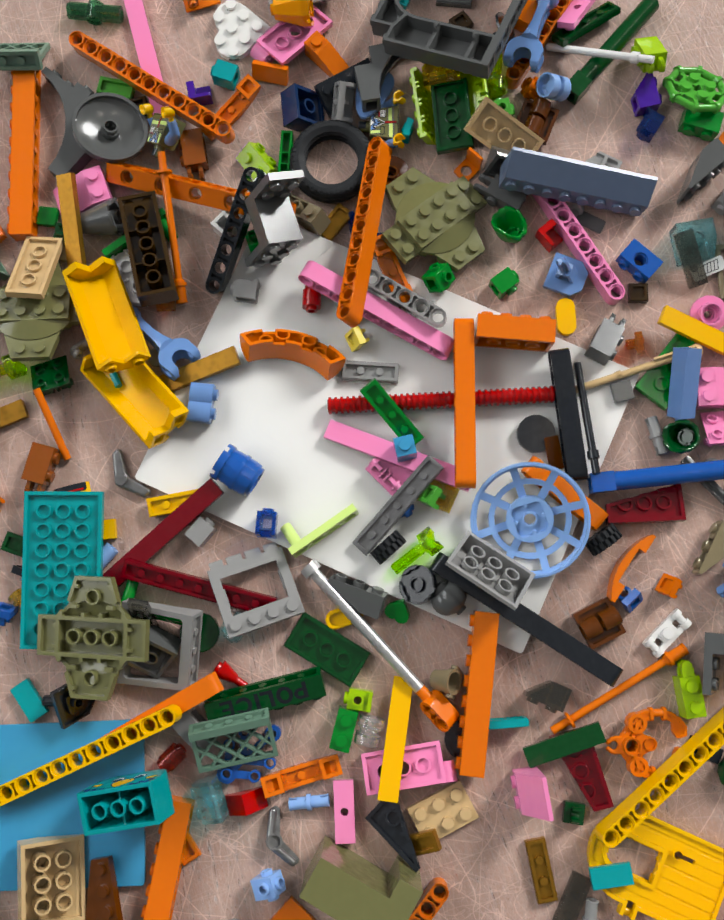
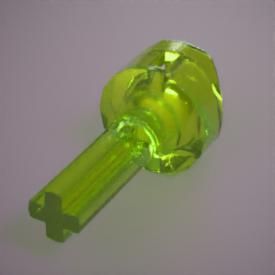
M502 53L489 79H486L489 91L487 95H489V99L492 101L504 96L508 90V81L501 75Z
M9 354L1 357L0 377L7 374L11 380L27 375V368L20 361L13 362Z
M429 526L417 535L419 544L391 565L396 574H399L425 552L434 556L444 548L441 543L435 541L434 531Z

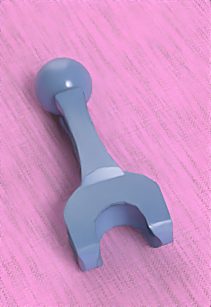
M536 0L538 5L527 29L522 35L511 39L506 46L503 55L504 66L513 67L518 59L527 58L530 60V72L538 73L544 62V49L539 41L540 34L546 19L550 15V10L558 5L559 0Z
M132 305L144 339L159 353L158 360L161 371L171 380L175 381L180 376L175 362L184 358L191 362L199 360L201 355L198 348L188 339H171L152 328L142 318L139 309Z

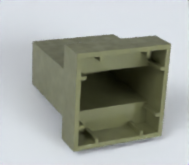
M325 835L305 871L299 897L336 920H409L423 894L420 870L415 872L400 855L396 857L389 872H386L345 846L335 844V840Z

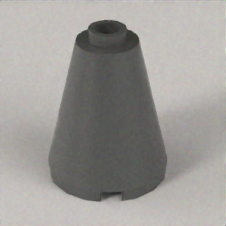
M110 198L80 213L82 233L124 235L119 203L116 201L118 198Z

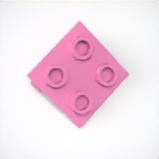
M724 411L700 413L707 436L703 439L704 445H708V447L718 444L723 446Z
M374 458L365 468L392 496L413 473L410 470L378 458Z

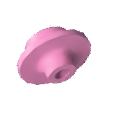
M703 296L692 304L689 316L719 330L724 326V302L716 296ZM706 311L709 313L708 318L704 316Z

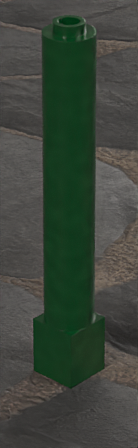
M642 0L599 49L621 52L659 9L658 0ZM592 56L582 69L578 70L570 78L571 91L567 100L576 105L587 93L593 82L614 59Z

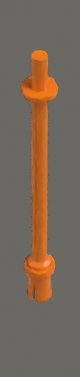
M159 151L157 154L160 170H156L155 174L161 176L174 276L179 296L176 304L188 303L185 287L187 282L182 279L168 175L173 172L171 169H167L165 151Z
M681 643L669 652L665 651L660 660L571 715L564 712L565 718L550 727L552 733L555 735L569 725L573 729L576 728L574 722L664 666H674L676 661L689 654L688 649Z

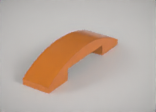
M249 74L236 86L237 91L216 113V115L228 121L231 126L244 114L261 89V85ZM202 131L211 141L215 139L211 135Z
M381 235L377 236L374 255L382 274L413 291L405 278L395 253L384 242ZM388 285L390 292H392L394 287L392 285ZM407 294L402 295L400 298L402 303H407L410 300V296Z
M647 535L637 540L625 550L616 562L607 586V597L611 603L616 602L625 587L619 580L637 552L640 554L647 552L656 538L655 535Z
M333 754L273 772L261 777L260 781L266 799L285 793L286 790L321 779L326 780L342 775L343 772L338 754Z

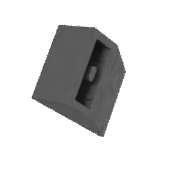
M715 138L703 148L691 164L677 199L678 204L683 200L688 201L695 194L694 192L698 189L701 190L708 184L711 178L714 179L722 172L724 168V144L718 138Z

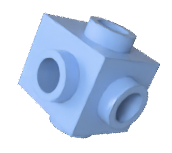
M264 869L250 880L255 901H275L286 890L281 869Z

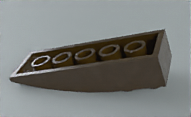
M155 191L119 197L118 203L137 298L141 307L179 300Z

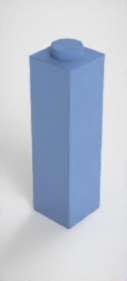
M673 347L667 416L675 418L674 421L695 418L702 349Z

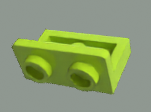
M248 142L236 157L244 169L247 167L260 168L266 174L278 172L276 161L266 154V149L260 143ZM255 171L251 174V178L254 180L257 177Z

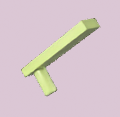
M352 503L302 539H300L290 523L284 524L280 530L291 545L288 550L297 558L359 513Z

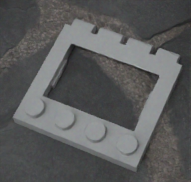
M275 542L263 545V553H261L259 547L245 551V559H242L240 553L225 558L227 563L225 566L222 559L209 563L210 571H207L229 640L305 613L282 547H277ZM276 561L278 574L288 597L232 616L231 606L220 579Z

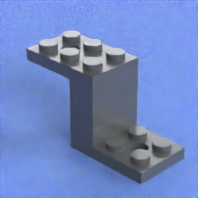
M303 170L267 173L245 199V204L259 243L245 259L247 267L254 266L259 268L269 263L277 265L303 240L289 198L291 192L305 178Z
M705 632L702 691L704 695H713L715 691L719 690V678H716V670H720V658L717 657V654L724 655V634Z

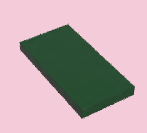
M467 77L430 84L437 154L463 151L469 147L474 149L473 136L463 130L471 118Z
M306 612L302 614L284 644L289 650L313 665L320 666L321 670L351 687L371 654Z

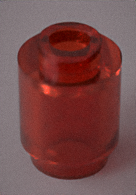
M172 743L159 756L157 761L158 767L166 769L167 773L173 771L187 757L186 748L181 743Z

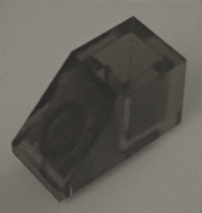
M548 680L525 689L523 694L527 696V701L536 705L541 702L546 705L545 709L556 713L557 710L560 712L564 711L572 690Z

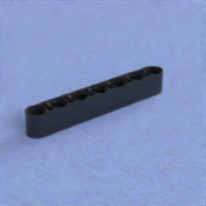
M247 167L243 171L206 280V289L211 294L223 293L231 279L251 221L245 204V192L249 190L251 193L265 177V173L260 168ZM255 171L257 178L255 181H252L251 174ZM241 208L244 211L243 218H240L238 214ZM234 227L238 230L237 236H234L232 233ZM227 245H230L232 249L230 254L226 251ZM221 263L225 265L224 272L220 269ZM215 281L219 283L218 290L214 286Z
M569 348L549 350L548 361L552 386L555 390L554 402L564 470L574 481L587 480L588 470Z

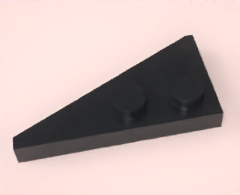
M369 58L314 86L330 120L332 117L335 82L345 81L356 84L354 66L369 64Z
M380 801L365 819L415 872H418L421 867L399 801L398 803Z

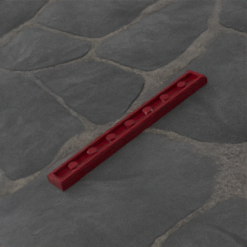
M210 478L109 568L103 576L115 577L117 587L119 588L127 581V579L120 578L125 558L147 563L224 494L223 490Z
M130 558L124 559L120 578L217 603L209 579ZM222 583L230 606L233 608L249 611L277 600V597Z

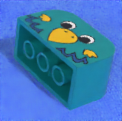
M166 769L112 777L97 782L77 793L84 836L159 825L175 813Z

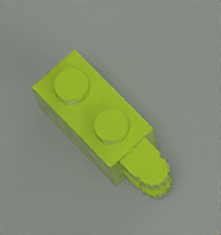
M657 36L636 38L631 52L636 51L641 52L643 55L655 56L653 64L641 62L637 64L641 71L648 74L654 71L665 72L668 52Z
M680 659L676 663L677 675L672 676L679 716L685 719L706 717L707 713L700 676L694 673V668L690 661Z

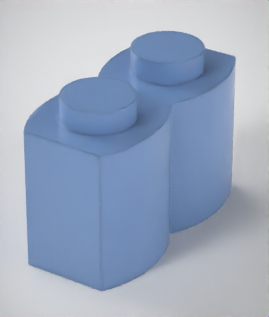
M191 382L187 421L212 424V420H215L216 408H214V402L218 401L219 390L216 389L214 384Z

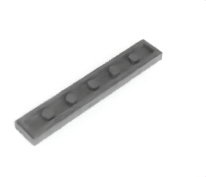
M428 455L352 543L363 554L368 556L444 467Z

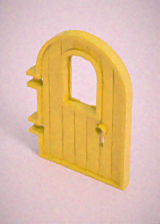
M649 815L627 836L631 840L658 851L655 859L657 860L655 868L650 873L648 880L632 873L634 885L602 890L612 899L620 902L617 905L616 911L622 916L623 914L628 916L631 920H635L638 911L656 920H716L724 898V848ZM625 817L621 819L620 824L625 821ZM597 825L593 829L587 845L588 867L613 864L607 857L609 847L603 844L595 835ZM610 832L605 835V838L609 837ZM678 851L683 856L693 859L694 861L693 863H690L684 859H681L678 856L675 857L674 855ZM628 900L633 902L631 908L627 907Z

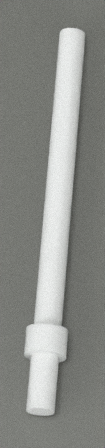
M548 43L546 47L547 51L625 60L632 64H638L639 62L653 64L655 56L643 55L641 52L636 51L627 53L570 45L561 47L554 43Z

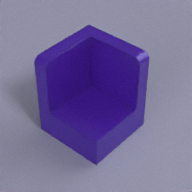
M193 81L186 82L190 99L202 106L213 104L210 86L195 88Z

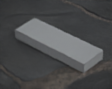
M346 360L342 368L341 380L370 382L375 378L379 383L398 384L399 364Z

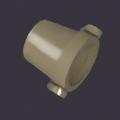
M451 665V669L448 670L435 669L432 671L429 680L431 688L446 693L445 697L447 699L455 700L456 694L459 693L462 686L460 668Z

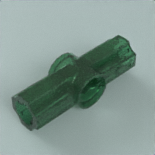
M89 0L88 3L69 2L66 5L67 17L69 19L84 20L96 26L101 25L102 22L121 24L124 21L122 6L104 5L98 0Z

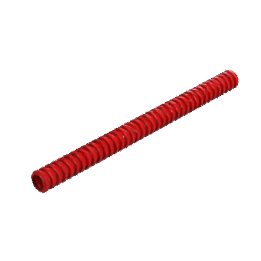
M538 386L537 389L535 387H531V389L529 387L525 389L520 387L513 390L511 388L507 390L502 388L495 391L493 389L489 391L484 389L483 391L478 390L475 392V406L478 405L479 407L482 405L488 406V404L490 406L494 404L496 406L500 404L505 406L506 403L508 405L512 403L514 405L518 403L523 405L530 402L532 404L536 402L541 404L542 402L548 403L550 401V403H553L555 401L553 386H549V388L547 386L543 388ZM442 391V393L436 392V394L424 392V394L418 393V395L406 393V395L400 394V396H397V394L391 396L389 394L402 411L404 409L410 410V408H413V410L425 408L427 410L428 407L434 409V407L445 409L446 407L452 408L454 406V393H451V391H448V393H445V391ZM346 396V398L340 397V399L328 397L327 399L329 414H332V412H335V414L347 412L349 414L350 411H353V413L365 411L367 413L370 410L371 412L375 410L368 400L361 396H358V398Z

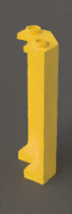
M101 256L89 266L73 262L62 271L97 371L110 374L143 365L151 355L115 260Z
M91 354L83 358L80 371L149 449L164 443L170 437L168 433L175 427L179 429L185 423L189 410L146 363L138 367L118 371L117 374L122 387L115 388L109 373L97 371Z

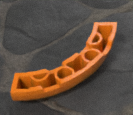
M262 329L240 334L241 349L248 362L269 358L291 360L314 369L328 381L341 371L346 361V358L331 345L326 346L318 342V338L298 331L275 329V332H263Z

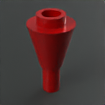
M219 661L213 670L221 680L234 683L237 686L248 684V682L238 676L226 661L223 663Z

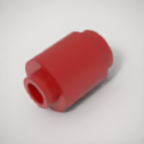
M305 285L302 308L308 313H316L321 309L322 294Z

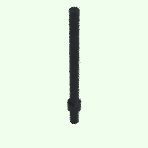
M576 362L573 365L588 446L587 457L591 463L592 474L598 475L600 474L599 450H596L581 362Z

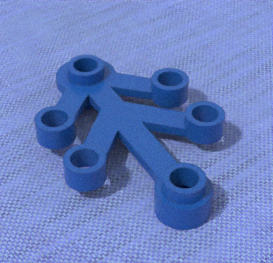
M272 724V728L276 732L275 741H277L281 736V728L276 724ZM241 731L238 732L242 740H245L249 733L244 735ZM232 740L233 747L231 749H234L236 742ZM258 740L254 746L257 747L261 740ZM264 742L260 749H262L267 743ZM244 747L240 753L244 756L251 755L253 751L251 749H248L247 747ZM225 751L224 760H230L233 755ZM271 757L244 764L265 766L267 769H273L276 765V758ZM272 759L274 765H267V760ZM239 764L218 769L217 777L224 784L232 783L235 778L249 779L252 783H256L261 778V772L257 769L252 771L238 770L243 765ZM225 770L230 772L229 777L224 776L223 772ZM257 773L258 779H253L251 774Z

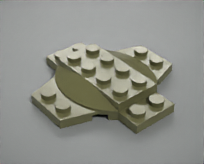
M412 167L386 185L385 193L392 209L396 211L394 225L383 232L381 238L404 265L418 255L424 257L426 255H434L437 257V261L448 263L451 269L457 273L484 253L486 249L474 223L475 213L484 208L488 202L473 188V185L464 175L455 182L451 181L448 184L436 182Z
M59 260L44 299L7 297L4 292L7 284L0 288V332L4 334L9 356L13 362L51 360L59 344L60 333L65 329L69 330L73 325H81L62 274Z
M78 575L74 577L67 598L69 603L64 609L59 610L57 614H38L37 655L55 656L58 662H62L66 666L67 671L64 674L70 698L108 701L111 700L120 670L129 661H149L150 620L132 618L126 609L123 608L115 577Z

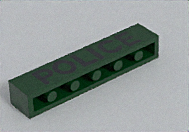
M317 666L220 691L205 700L203 705L208 720L267 707L269 711L273 709L280 710L285 706L300 705L304 701L321 699L326 696V686L321 668Z

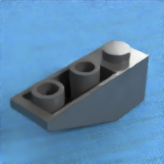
M336 573L329 577L328 582L359 613L377 620L383 613L388 593L383 588L365 585L366 583L362 580L348 579L342 573Z

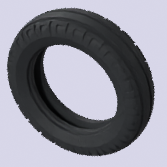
M324 120L306 128L296 139L290 154L291 171L303 170L305 178L299 183L298 187L300 190L316 201L330 204L345 202L357 196L360 190L369 144L367 137L352 124L340 120ZM326 140H339L348 144L355 151L358 158L357 168L352 176L337 184H326L316 180L309 173L306 161L310 151L317 144Z

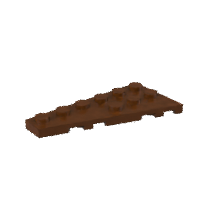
M112 855L96 857L91 860L85 920H123Z

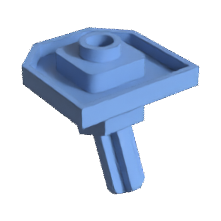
M556 252L543 288L567 297L573 296L582 291L588 272L582 261Z

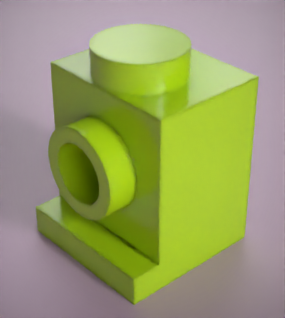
M350 687L349 692L345 691L343 703L347 704L346 709L370 713L373 690ZM357 696L362 699L359 704L354 702V698Z

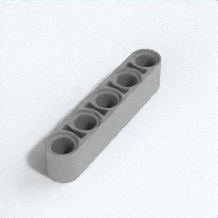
M371 269L370 276H377V281L373 284L368 283L370 290L433 327L441 328L446 324V312L442 308L377 270ZM387 285L394 287L391 293L384 292V288ZM404 294L410 296V300L407 303L400 301L401 296ZM425 304L427 309L425 312L420 313L416 310L417 306ZM439 313L444 318L441 322H435L433 316Z

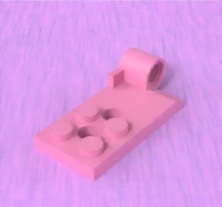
M313 5L314 17L310 16V21H314L313 26L303 27L279 21L256 40V44L251 49L250 56L258 61L273 63L276 60L282 66L288 64L305 50L304 42L316 30L323 35L333 26V21ZM291 32H298L299 34L292 35Z
M440 740L405 746L403 762L408 763L409 771L406 774H401L400 790L458 781L454 760L443 761ZM384 750L361 754L367 796L378 794L380 782L379 768L382 766Z

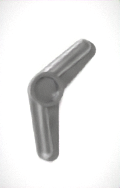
M119 449L114 451L112 458L115 484L141 497L149 496L151 490L128 475L122 451Z
M274 806L269 810L266 846L290 866H295L298 864L299 858L282 841L280 836V808Z

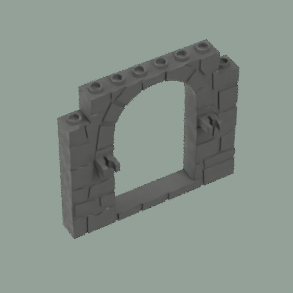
M380 0L377 10L371 16L370 25L372 26L373 35L383 37L382 43L386 54L401 56V58L489 79L527 0H512L496 34L413 15L400 5V0Z

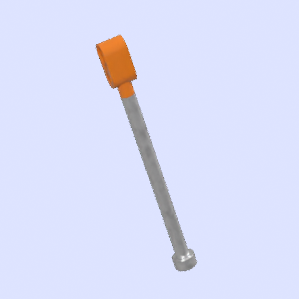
M315 559L302 569V575L306 579L311 577L422 700L420 703L422 712L439 730L447 732L460 717L457 709L440 691H429L357 610L328 582L326 576L319 570L321 565Z

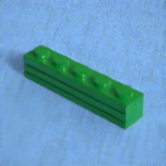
M281 130L278 172L291 171L290 154L294 142L293 131Z

